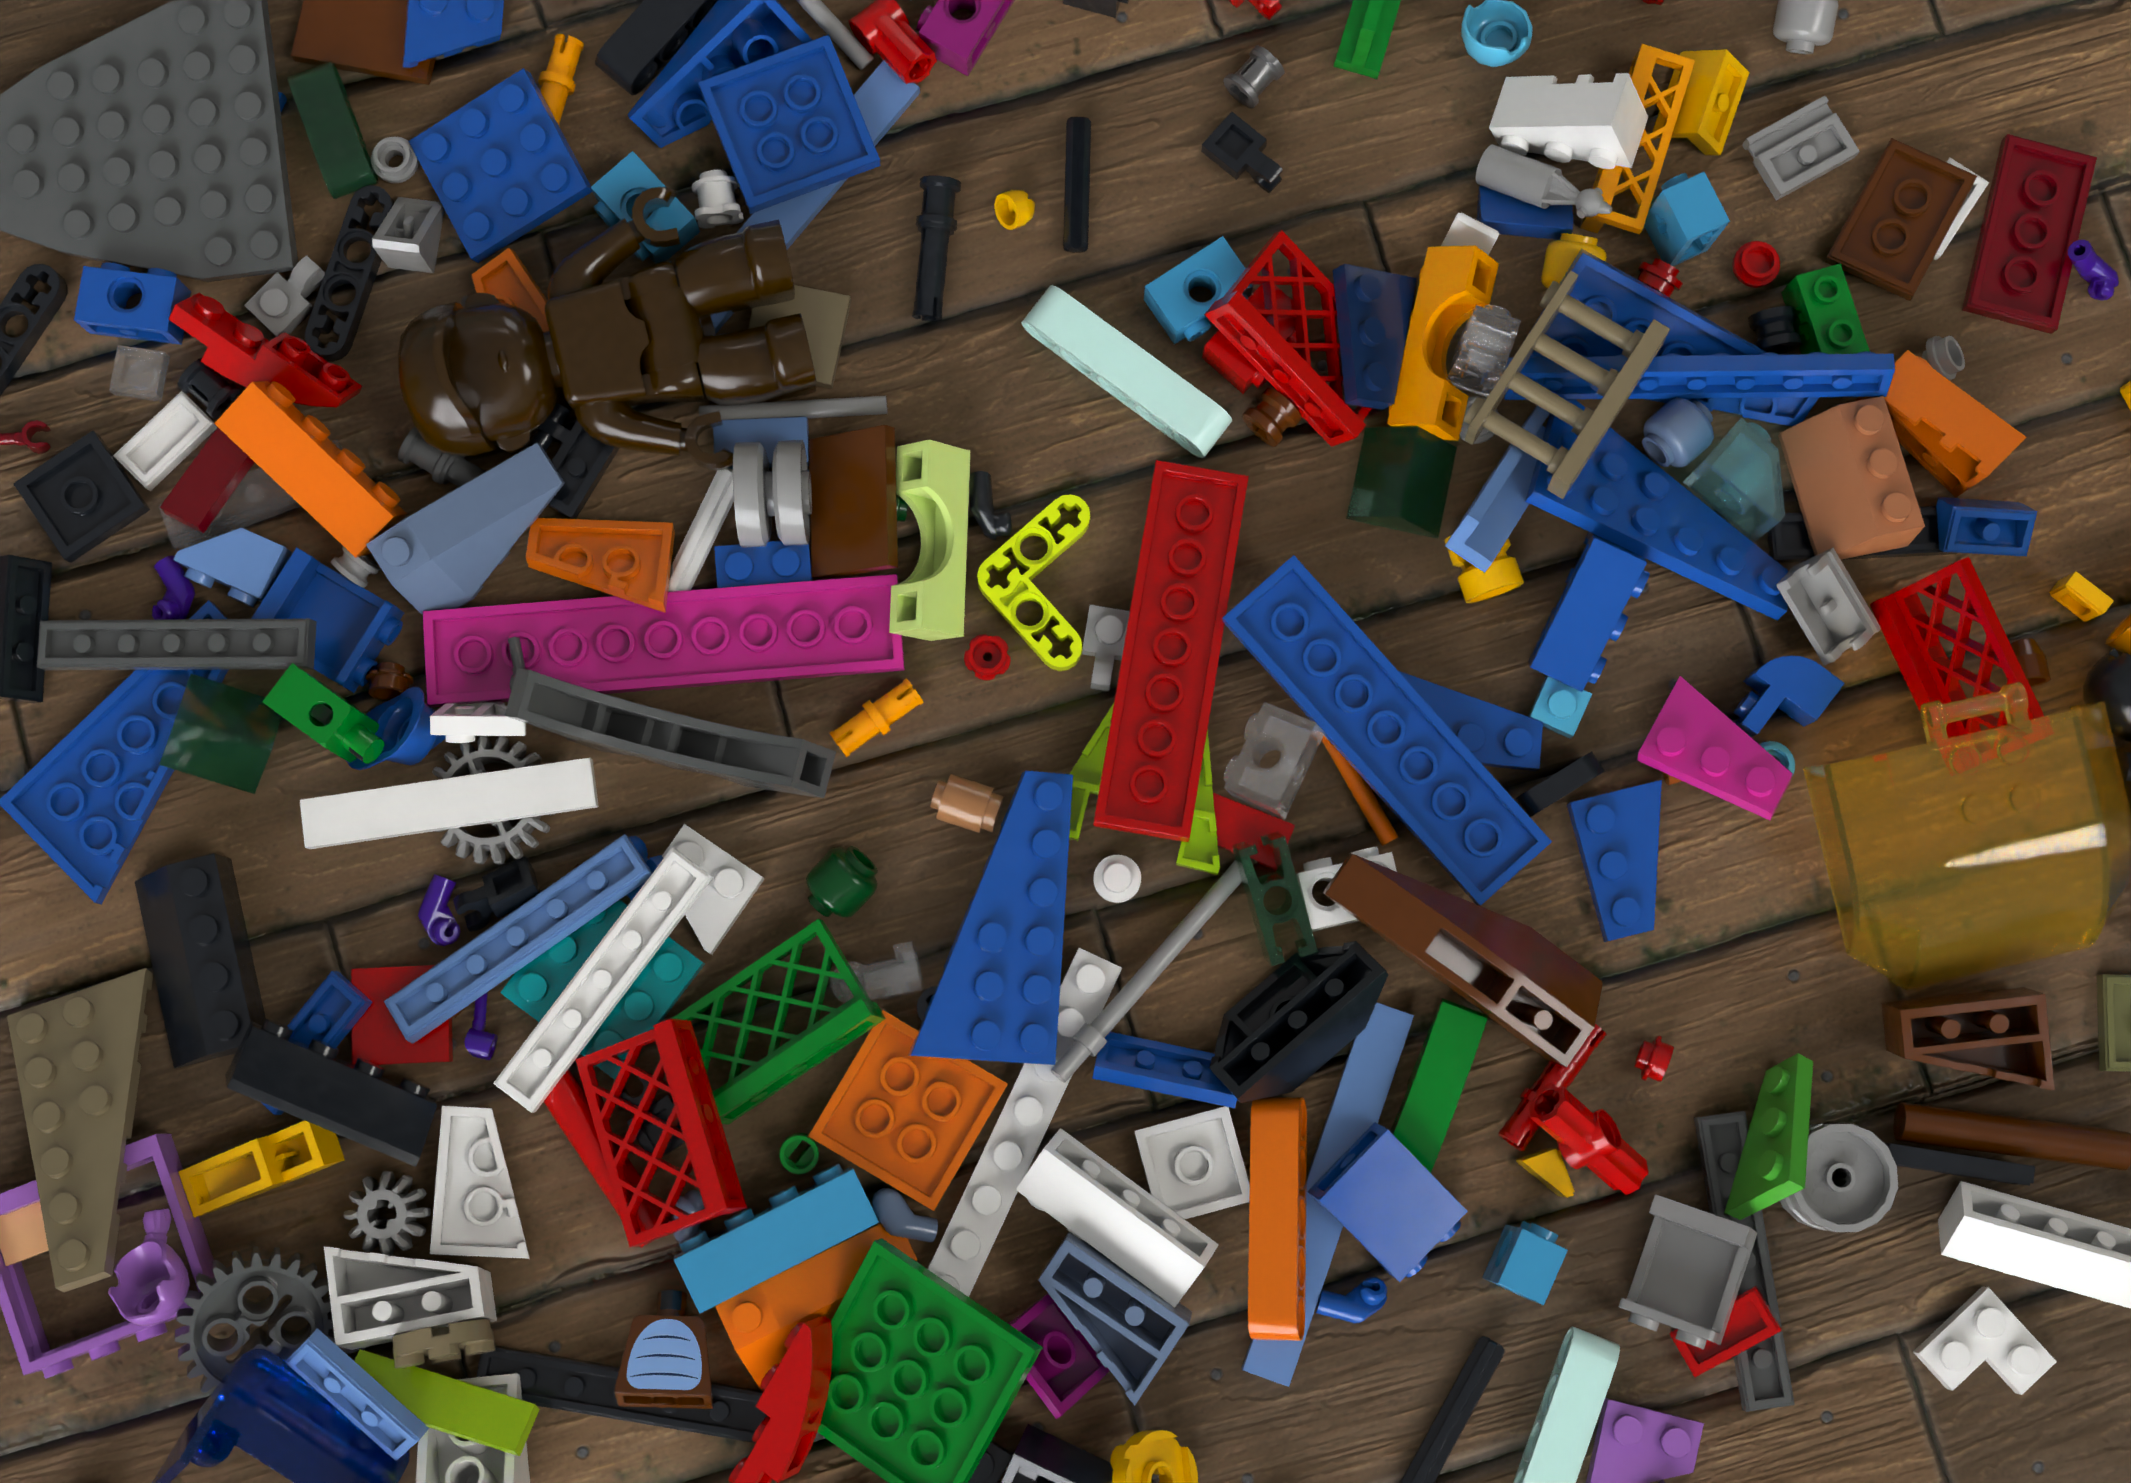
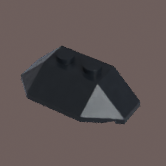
M1357 941L1344 943L1343 946L1321 947L1296 952L1224 1014L1216 1041L1215 1056L1211 1059L1210 1070L1240 1103L1293 1092L1366 1028L1387 980V971Z

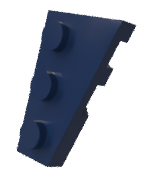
M1343 264L1333 270L1345 404L1383 410L1395 403L1417 278Z

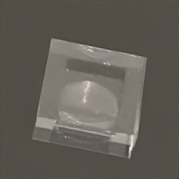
M118 345L109 391L117 396L161 402L170 356L163 351Z

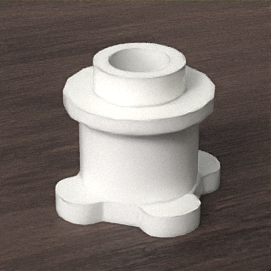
M710 170L701 173L700 179L692 184V192L698 196L699 208L694 211L695 219L698 220V226L700 228H713L719 225H734L743 222V213L735 198L734 190L738 188L736 178L727 176V172L724 170Z

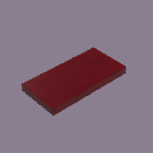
M2007 134L2002 139L1962 311L2049 334L2058 330L2073 264L2068 256V248L2079 238L2097 157Z

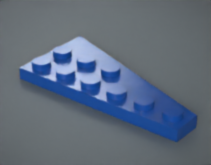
M1582 248L1560 282L1562 284L1570 270L1578 274L1579 276L1570 296L1633 333L1636 329L1645 333L1653 319L1670 328L1656 356L1666 354L1704 356L1716 353L1760 355L1767 353ZM1560 312L1545 333L1576 353L1586 357L1617 356L1623 352V349ZM1535 350L1532 355L1537 357H1545ZM1819 397L1684 399L1690 402L1699 401L1711 412L1713 410L1740 414L1743 418L1794 426L1804 421ZM1647 399V400H1652V401L1667 403V402H1668L1669 400H1671V399Z
M1576 399L1567 400L1582 410L1586 408ZM1550 413L1543 436L1545 442L1557 449L1563 446L1570 450L1578 435L1571 432L1573 429L1571 425ZM1612 428L1608 429L1564 499L1547 490L1553 474L1546 471L1548 468L1546 464L1539 460L1536 461L1525 502L1778 621L1787 612L1788 605L1776 584L1788 573V570Z
M208 600L190 619L229 618L214 603ZM229 669L135 670L0 798V806L94 903L102 905Z
M1024 771L1001 824V830L991 855L988 856L982 871V877L974 896L971 898L945 962L944 971L933 997H931L925 1012V1018L908 1056L1056 1065L1073 775Z

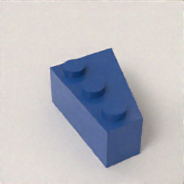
M1589 531L1583 542L1586 544L1575 569L1571 568L1565 581L1567 585L1556 607L1552 609L1528 661L1530 668L1583 692L1587 682L1595 684L1600 677L1607 661L1601 654L1609 639L1615 642L1618 640L1628 620V616L1622 612L1630 596L1638 599L1650 575L1649 572L1644 570L1647 561L1643 557Z

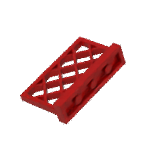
M1280 230L1273 234L1224 297L1215 301L1204 315L1263 377L1296 407L1300 415L1333 447L1357 438L1366 426L1363 420L1372 408L1357 406L1353 411L1343 401L1341 386L1343 384V376H1340L1338 355L1340 343H1337L1335 324L1337 311H1334V309L1336 310L1334 285L1283 230ZM1277 249L1289 260L1291 277L1274 276L1272 256ZM1262 271V276H1257ZM1250 284L1263 285L1265 309H1256L1242 295ZM1275 285L1292 286L1294 310L1277 309ZM1304 286H1313L1321 294L1322 310H1306ZM1278 318H1295L1297 343H1288L1279 334ZM1307 318L1323 319L1325 343H1309ZM1310 351H1326L1328 376H1319L1311 367Z
M1969 557L1961 559L1893 594L1869 604L1950 776L2053 734ZM1956 573L1965 589L1963 601L1948 594L1952 575ZM1918 592L1933 599L1930 617H1928L1917 594ZM1945 606L1960 613L1957 631L1942 624ZM1972 620L1980 623L1986 633L1984 645L1969 638ZM1939 636L1954 643L1951 660H1948L1939 641ZM1966 650L1981 657L1978 675L1962 667ZM1993 664L2002 668L2007 677L2005 689L1990 682ZM1959 679L1975 687L1971 704L1964 694ZM1986 694L2002 702L1999 719L1983 711ZM2014 708L2024 713L2032 730L2031 733L2026 734L2010 725ZM1980 723L1996 731L1992 749H1990L1981 730Z
M665 1020L653 1025L654 1029L575 1059L629 1247H637L720 1215L732 1214L747 1208L691 1021ZM656 1042L660 1061L652 1075L636 1067L635 1062L643 1046ZM628 1052L625 1060L618 1057ZM607 1060L621 1067L611 1091L598 1085L593 1067ZM630 1073L649 1082L639 1106L620 1097ZM665 1075H666L667 1082L663 1081V1078H664ZM659 1088L671 1093L674 1103L667 1122L648 1112ZM602 1097H604V1098L607 1099L606 1102H605V1104H604V1102H603V1098H602ZM616 1104L635 1114L624 1138L613 1133L609 1123ZM644 1119L663 1129L653 1153L634 1144ZM678 1122L680 1123L681 1129L676 1127ZM672 1135L684 1140L688 1150L681 1169L662 1159ZM616 1144L620 1145L619 1150H617ZM630 1151L648 1160L638 1185L627 1180L623 1171L624 1162ZM658 1166L677 1176L667 1200L647 1191ZM692 1169L694 1170L695 1176L690 1174ZM686 1182L699 1188L705 1209L689 1214L676 1206ZM629 1190L634 1193L633 1196H632V1198H631V1195H630ZM644 1198L661 1207L662 1211L654 1228L641 1232L636 1213ZM671 1214L679 1217L676 1220L668 1222Z

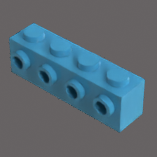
M839 1163L813 1176L815 1185L799 1193L796 1187L792 1186L770 1197L768 1200L772 1207L756 1215H753L751 1208H748L724 1221L726 1230L710 1238L706 1231H702L679 1243L682 1252L674 1256V1262L699 1314L879 1223L854 1169L849 1167L842 1170Z

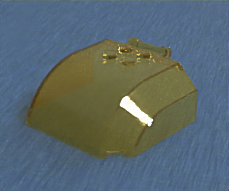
M2011 683L2003 685L2001 691L1946 704H1942L1939 700L1922 704L1920 712L1927 743L1851 760L1804 767V775L1846 953L1859 962L1866 963L1889 978V981L1900 988L1908 990L2090 948L2103 931L2125 892L2131 876V813L2105 701L2070 706L2068 711L2029 719L2027 692L2022 683ZM2005 711L2007 725L1948 738L1946 731L1947 723Z

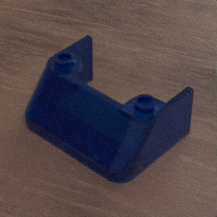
M253 1349L246 1352L231 1367L181 1434L152 1483H170L190 1461L201 1467H214L229 1456L234 1446H237L294 1483H398L409 1463L410 1453L408 1450L397 1461L394 1460L287 1365L283 1359L268 1350Z

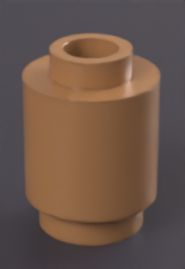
M950 774L947 782L938 781L930 807L938 810L937 820L980 833L982 829L993 832L1004 796L994 793L993 787Z

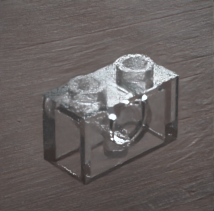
M1264 702L1259 714L1253 713L1247 722L1244 731L1246 742L1239 756L1234 755L1226 767L1224 774L1226 784L1224 788L1233 799L1285 820L1324 734L1320 731L1316 722ZM1272 750L1281 752L1280 759L1275 766L1271 768L1260 767L1261 758L1265 753Z

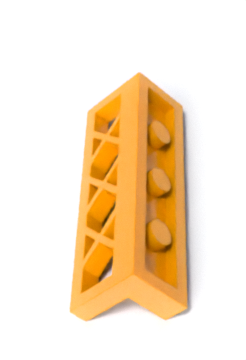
M1641 44L1632 60L1628 73L1644 108L1646 109L1656 104L1665 119L1664 126L1650 134H1647L1644 129L1639 147L1643 146L1652 162L1651 168L1634 177L1628 167L1615 166L1614 169L1598 168L1592 188H1600L1603 192L1604 201L1610 206L1615 195L1630 188L1639 207L1635 218L1613 211L1610 214L1584 217L1580 226L1581 229L1598 234L1603 224H1607L1639 235L1643 231L1695 60ZM1655 63L1680 71L1675 86L1662 92L1659 90L1652 77ZM1648 89L1652 97L1644 100ZM1673 96L1669 107L1665 99ZM1660 138L1657 149H1655L1652 141ZM1622 174L1626 182L1618 185L1620 175ZM1647 180L1642 192L1639 183Z

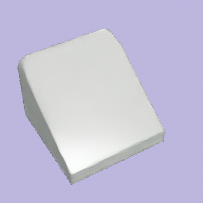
M1458 212L1441 246L1476 245L1489 255L1499 233L1497 230L1470 216Z

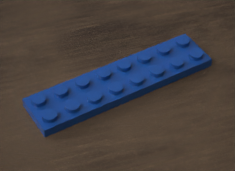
M1294 555L1222 618V621L1476 905L1481 906L1552 842Z

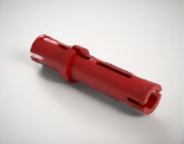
M1595 1024L1594 1029L1567 1068L1549 1061L1531 1088L1523 1090L1520 1094L1521 1102L1498 1132V1135L1519 1151H1525L1540 1127L1530 1118L1528 1104L1535 1098L1537 1090L1549 1083H1553L1556 1087H1564L1565 1089L1571 1085L1595 1048L1598 1047L1607 1035L1605 1031L1601 1030L1602 1028Z

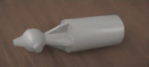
M1493 144L1487 147L1479 161L1476 170V183L1483 187L1543 209L1552 205H1576L1577 216L1580 218L1593 217L1597 214H1610L1612 212V207L1604 201L1603 192L1600 188H1589L1580 192L1562 175L1561 169Z

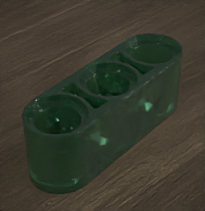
M333 61L288 76V83L318 166L333 199L355 193L365 186L379 184L349 97Z

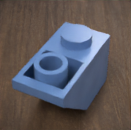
M241 527L179 550L173 560L187 568L184 577L210 589L214 582H218L230 588L227 596L254 608L257 600L263 601L291 557L292 552L278 543Z

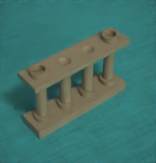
M1571 270L1562 284L1556 281L1551 283L1539 304L1540 307L1545 309L1487 399L1485 400L1478 396L1464 418V422L1469 424L1465 441L1471 445L1474 444L1482 430L1486 428L1548 466L1546 471L1553 474L1547 490L1561 499L1565 498L1657 355L1670 331V328L1653 319L1645 333L1637 329L1633 333L1571 297L1570 295L1579 276ZM1558 313H1562L1623 349L1622 355L1627 357L1628 360L1621 371L1618 372L1613 368L1607 371L1546 335L1545 333ZM1534 350L1597 387L1596 393L1603 396L1595 411L1588 407L1582 410L1520 373ZM1508 390L1514 391L1573 427L1571 432L1578 435L1570 450L1563 446L1559 449L1555 448L1495 412Z

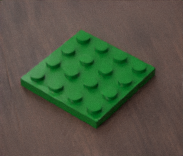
M884 1239L875 1240L831 1320L833 1342L832 1370L828 1397L817 1432L888 1483H968L1043 1347Z

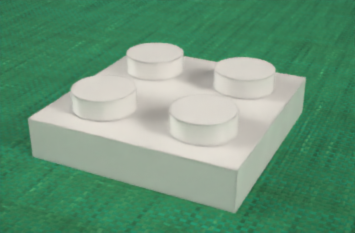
M1229 1107L1216 1108L1134 1131L1151 1195L1183 1219L1249 1202L1250 1184Z

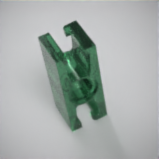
M1279 832L1261 836L1263 846L1270 845L1273 848L1277 868L1274 874L1257 877L1250 859L1251 855L1258 853L1256 844L1249 845L1244 841L1232 845L1263 956L1271 966L1285 962L1282 948L1280 946L1276 947L1273 933V925L1275 923H1283L1292 919L1299 940L1295 941L1300 957L1318 952L1285 836ZM1272 887H1283L1286 893L1284 904L1276 910L1265 909L1263 903L1265 893Z

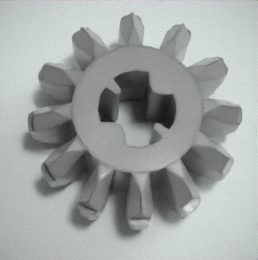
M392 1171L382 1172L380 1182L372 1176L362 1180L366 1194L361 1191L350 1192V1200L359 1205L358 1209L345 1211L344 1218L348 1220L358 1219L359 1225L352 1228L348 1234L352 1239L367 1234L362 1247L364 1251L371 1252L379 1244L381 1253L390 1256L393 1255L396 1244L403 1251L413 1247L409 1233L415 1236H423L426 1233V1228L416 1222L417 1217L430 1216L431 1209L428 1207L417 1208L416 1202L426 1196V1191L421 1188L408 1193L413 1180L411 1176L403 1175L396 1183L394 1173ZM387 1206L388 1208L395 1207L397 1213L395 1219H390L388 1222L387 1219H380V1208Z

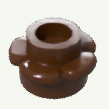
M392 662L377 664L376 670L368 671L365 679L369 681V695L383 701H389L399 696L414 683L413 677L405 673L404 666Z

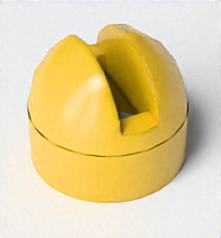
M1010 190L996 197L994 203L995 214L1004 228L1013 230L1024 226L1033 218L1035 203L1032 199H1028V194L1025 191Z

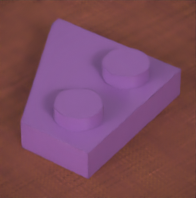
M1605 1398L1586 1483H1650L1693 1473L1704 1423Z

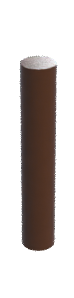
M1904 1102L1898 1104L1894 1115L1893 1130L1897 1141L2117 1170H2127L2131 1164V1134L2126 1131Z

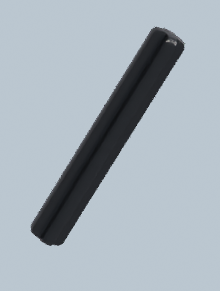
M1481 1336L1478 1339L1400 1483H1435L1505 1354V1349L1502 1345L1485 1336Z

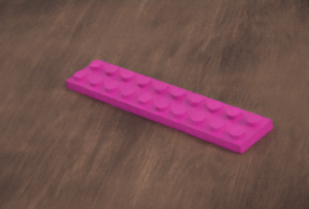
M893 574L668 592L666 613L616 596L423 611L427 704L433 708L442 707L446 703L463 705L499 701L508 702L511 694L510 679L513 675L508 639L512 637L520 638L527 670H532L603 694L905 671L902 635L889 633L891 586L898 584V576Z

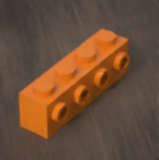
M269 381L251 382L214 424L355 558L371 554L366 544L399 523L407 514L398 505L401 501L399 496L386 484L380 481L376 484L363 472L366 468L365 464L353 452L346 448L340 450L328 439V436L331 434L328 428L312 415L305 417L293 405L296 400L285 387L275 381L272 383Z

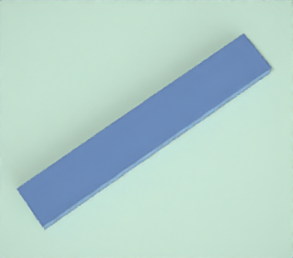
M624 834L386 999L384 1003L405 1039L413 1044L648 880L652 872L631 839Z

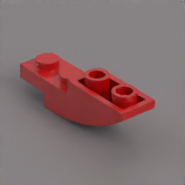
M200 292L175 304L168 319L207 346L200 362L246 388L251 382L269 381L272 383L275 381L294 396L296 400L294 403L315 407H339L358 395L363 387L350 378L349 373L344 368L329 363L314 353L310 346L302 339L290 336L284 332L269 341L264 338L263 333L259 329L241 322L224 310L223 305L212 297L204 296Z
M824 1315L807 1322H799L791 1330L784 1343L788 1350L780 1364L776 1363L763 1378L760 1387L764 1392L755 1407L768 1417L760 1423L754 1432L752 1441L756 1444L750 1455L744 1457L735 1466L729 1476L728 1481L730 1483H771L772 1480L779 1483L799 1473L819 1429L829 1391L833 1351L831 1320Z

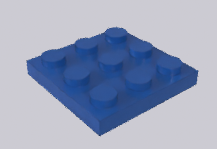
M829 35L698 82L699 89L750 214L880 166V158Z
M524 68L409 141L471 260L477 263L593 192L585 173L531 73Z

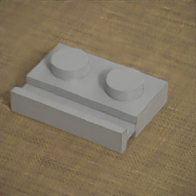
M1826 96L1815 100L1751 135L1742 144L1745 150L1748 149L1752 155L1754 166L1776 201L1852 160L1860 152L1837 113L1833 114L1827 105L1828 99Z

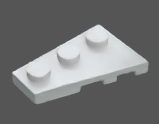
M442 1106L430 1254L530 1259L492 1108Z

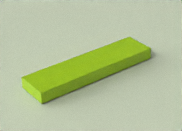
M359 1349L354 1360L427 1427L516 1456L521 1455L540 1410L533 1403L419 1367L412 1366L395 1369L393 1359Z

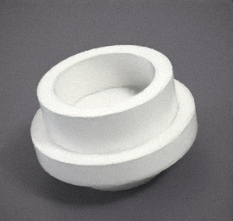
M1111 855L1104 858L1097 865L1093 877L1094 886L1103 899L1113 903H1122L1130 900L1138 892L1141 885V872L1137 864L1129 857Z

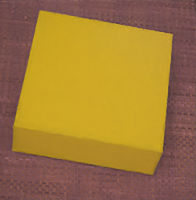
M2076 571L2058 580L2049 592L2051 597L2084 622L2104 614L2114 602L2113 599Z

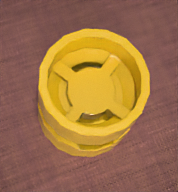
M1450 536L1444 540L1445 544L1449 540ZM1509 538L1485 573L1447 548L1452 565L1462 569L1457 579L1466 603L1490 599L1524 584L1516 558L1506 554V551L1511 546Z

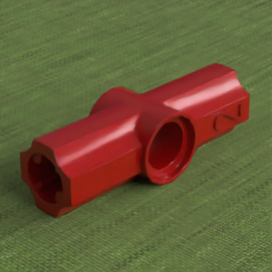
M1549 1083L1537 1090L1535 1098L1528 1104L1530 1118L1557 1140L1561 1154L1572 1168L1581 1169L1587 1166L1613 1190H1621L1625 1195L1640 1189L1643 1179L1649 1174L1647 1160L1622 1139L1615 1121L1608 1112L1603 1109L1591 1112L1567 1089L1556 1087L1553 1083Z

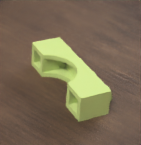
M933 440L897 446L896 494L909 505L915 515L920 530L921 549L918 563L912 574L903 582L891 586L889 633L928 641L964 637L970 450Z

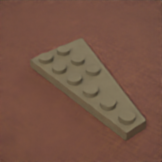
M147 968L7 1016L55 1288L64 1293L108 1278L113 1274L120 1223L117 1205L120 1184L125 1183L127 1164L123 1162L126 1140L131 1139L141 1070V1064L137 1060L141 1033H146L148 1015L144 1013L146 994L148 990L152 989L153 973Z

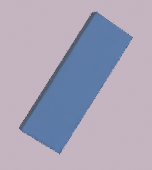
M318 1328L285 1361L287 1365L396 1461L414 1446L429 1429Z

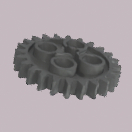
M255 1246L251 1253V1260L243 1261L241 1255L237 1251H233L232 1266L226 1268L221 1262L214 1260L213 1278L200 1273L196 1275V1284L201 1292L188 1290L184 1302L191 1308H182L177 1311L176 1321L186 1326L175 1329V1342L187 1343L178 1349L179 1361L193 1360L187 1367V1377L191 1379L204 1374L200 1382L201 1392L205 1393L217 1385L219 1387L218 1402L223 1403L231 1393L237 1394L238 1408L245 1406L249 1396H256L260 1409L265 1408L267 1395L274 1393L277 1400L284 1404L286 1403L287 1388L292 1387L301 1395L305 1393L303 1378L287 1365L285 1361L317 1328L335 1343L334 1330H330L333 1329L330 1295H325L329 1290L328 1278L325 1277L314 1281L318 1272L315 1263L300 1270L299 1253H294L285 1263L281 1261L279 1247L274 1248L269 1259H262L258 1246ZM257 1285L265 1286L271 1291L269 1297L259 1302L250 1301L244 1296L248 1289ZM289 1294L292 1296L291 1300L285 1301L276 1309L278 1301L284 1295ZM293 1316H302L308 1320L307 1326L296 1332L284 1329L282 1324ZM268 1320V1330L266 1332L258 1328L250 1335V1324L253 1323L260 1327ZM220 1323H228L236 1329L234 1334L224 1339L215 1338L209 1333L213 1326ZM242 1346L240 1354L234 1360L226 1359L227 1355H231ZM259 1353L268 1354L274 1359L270 1365L261 1369L253 1368L247 1363L249 1358Z

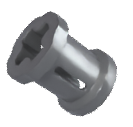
M1256 45L1249 53L1250 58L1235 74H1228L1223 81L1229 93L1248 108H1254L1259 102L1258 96L1273 80H1279L1285 73L1279 60L1271 52L1259 45Z

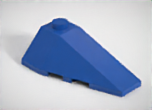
M718 0L627 115L659 148H662L710 124L711 116L699 89L698 82L810 42L813 39L778 0Z

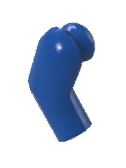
M1369 1277L1346 1295L1322 1290L1315 1313L1351 1323H1361L1384 1306L1387 1300V1286L1381 1279Z

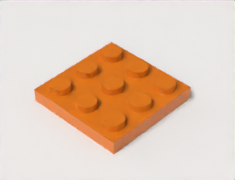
M883 1010L882 1013L886 1019L871 1029L808 1137L932 1211H935L1008 1083L969 1060L908 1056L919 1031Z

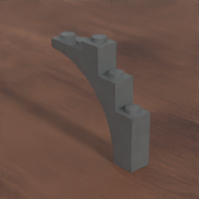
M517 668L505 716L565 736L567 740L599 751L641 757L673 769L711 774L747 787L818 798L825 797L836 751L804 739L752 731L664 711L589 690L527 669Z

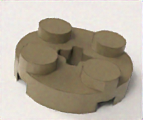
M488 1319L450 1323L448 1327L437 1329L428 1327L392 1337L395 1369L424 1364V1356H429L432 1365L461 1360V1350L463 1349L466 1351V1356L496 1350L494 1333L491 1330V1323Z

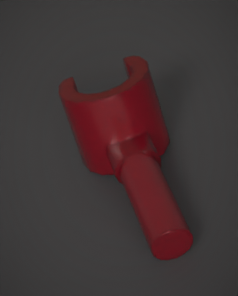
M30 421L25 424L22 431L0 433V445H27L34 453L43 454L49 451L51 446L46 442L32 443L31 439L36 432H50L51 429L42 421Z

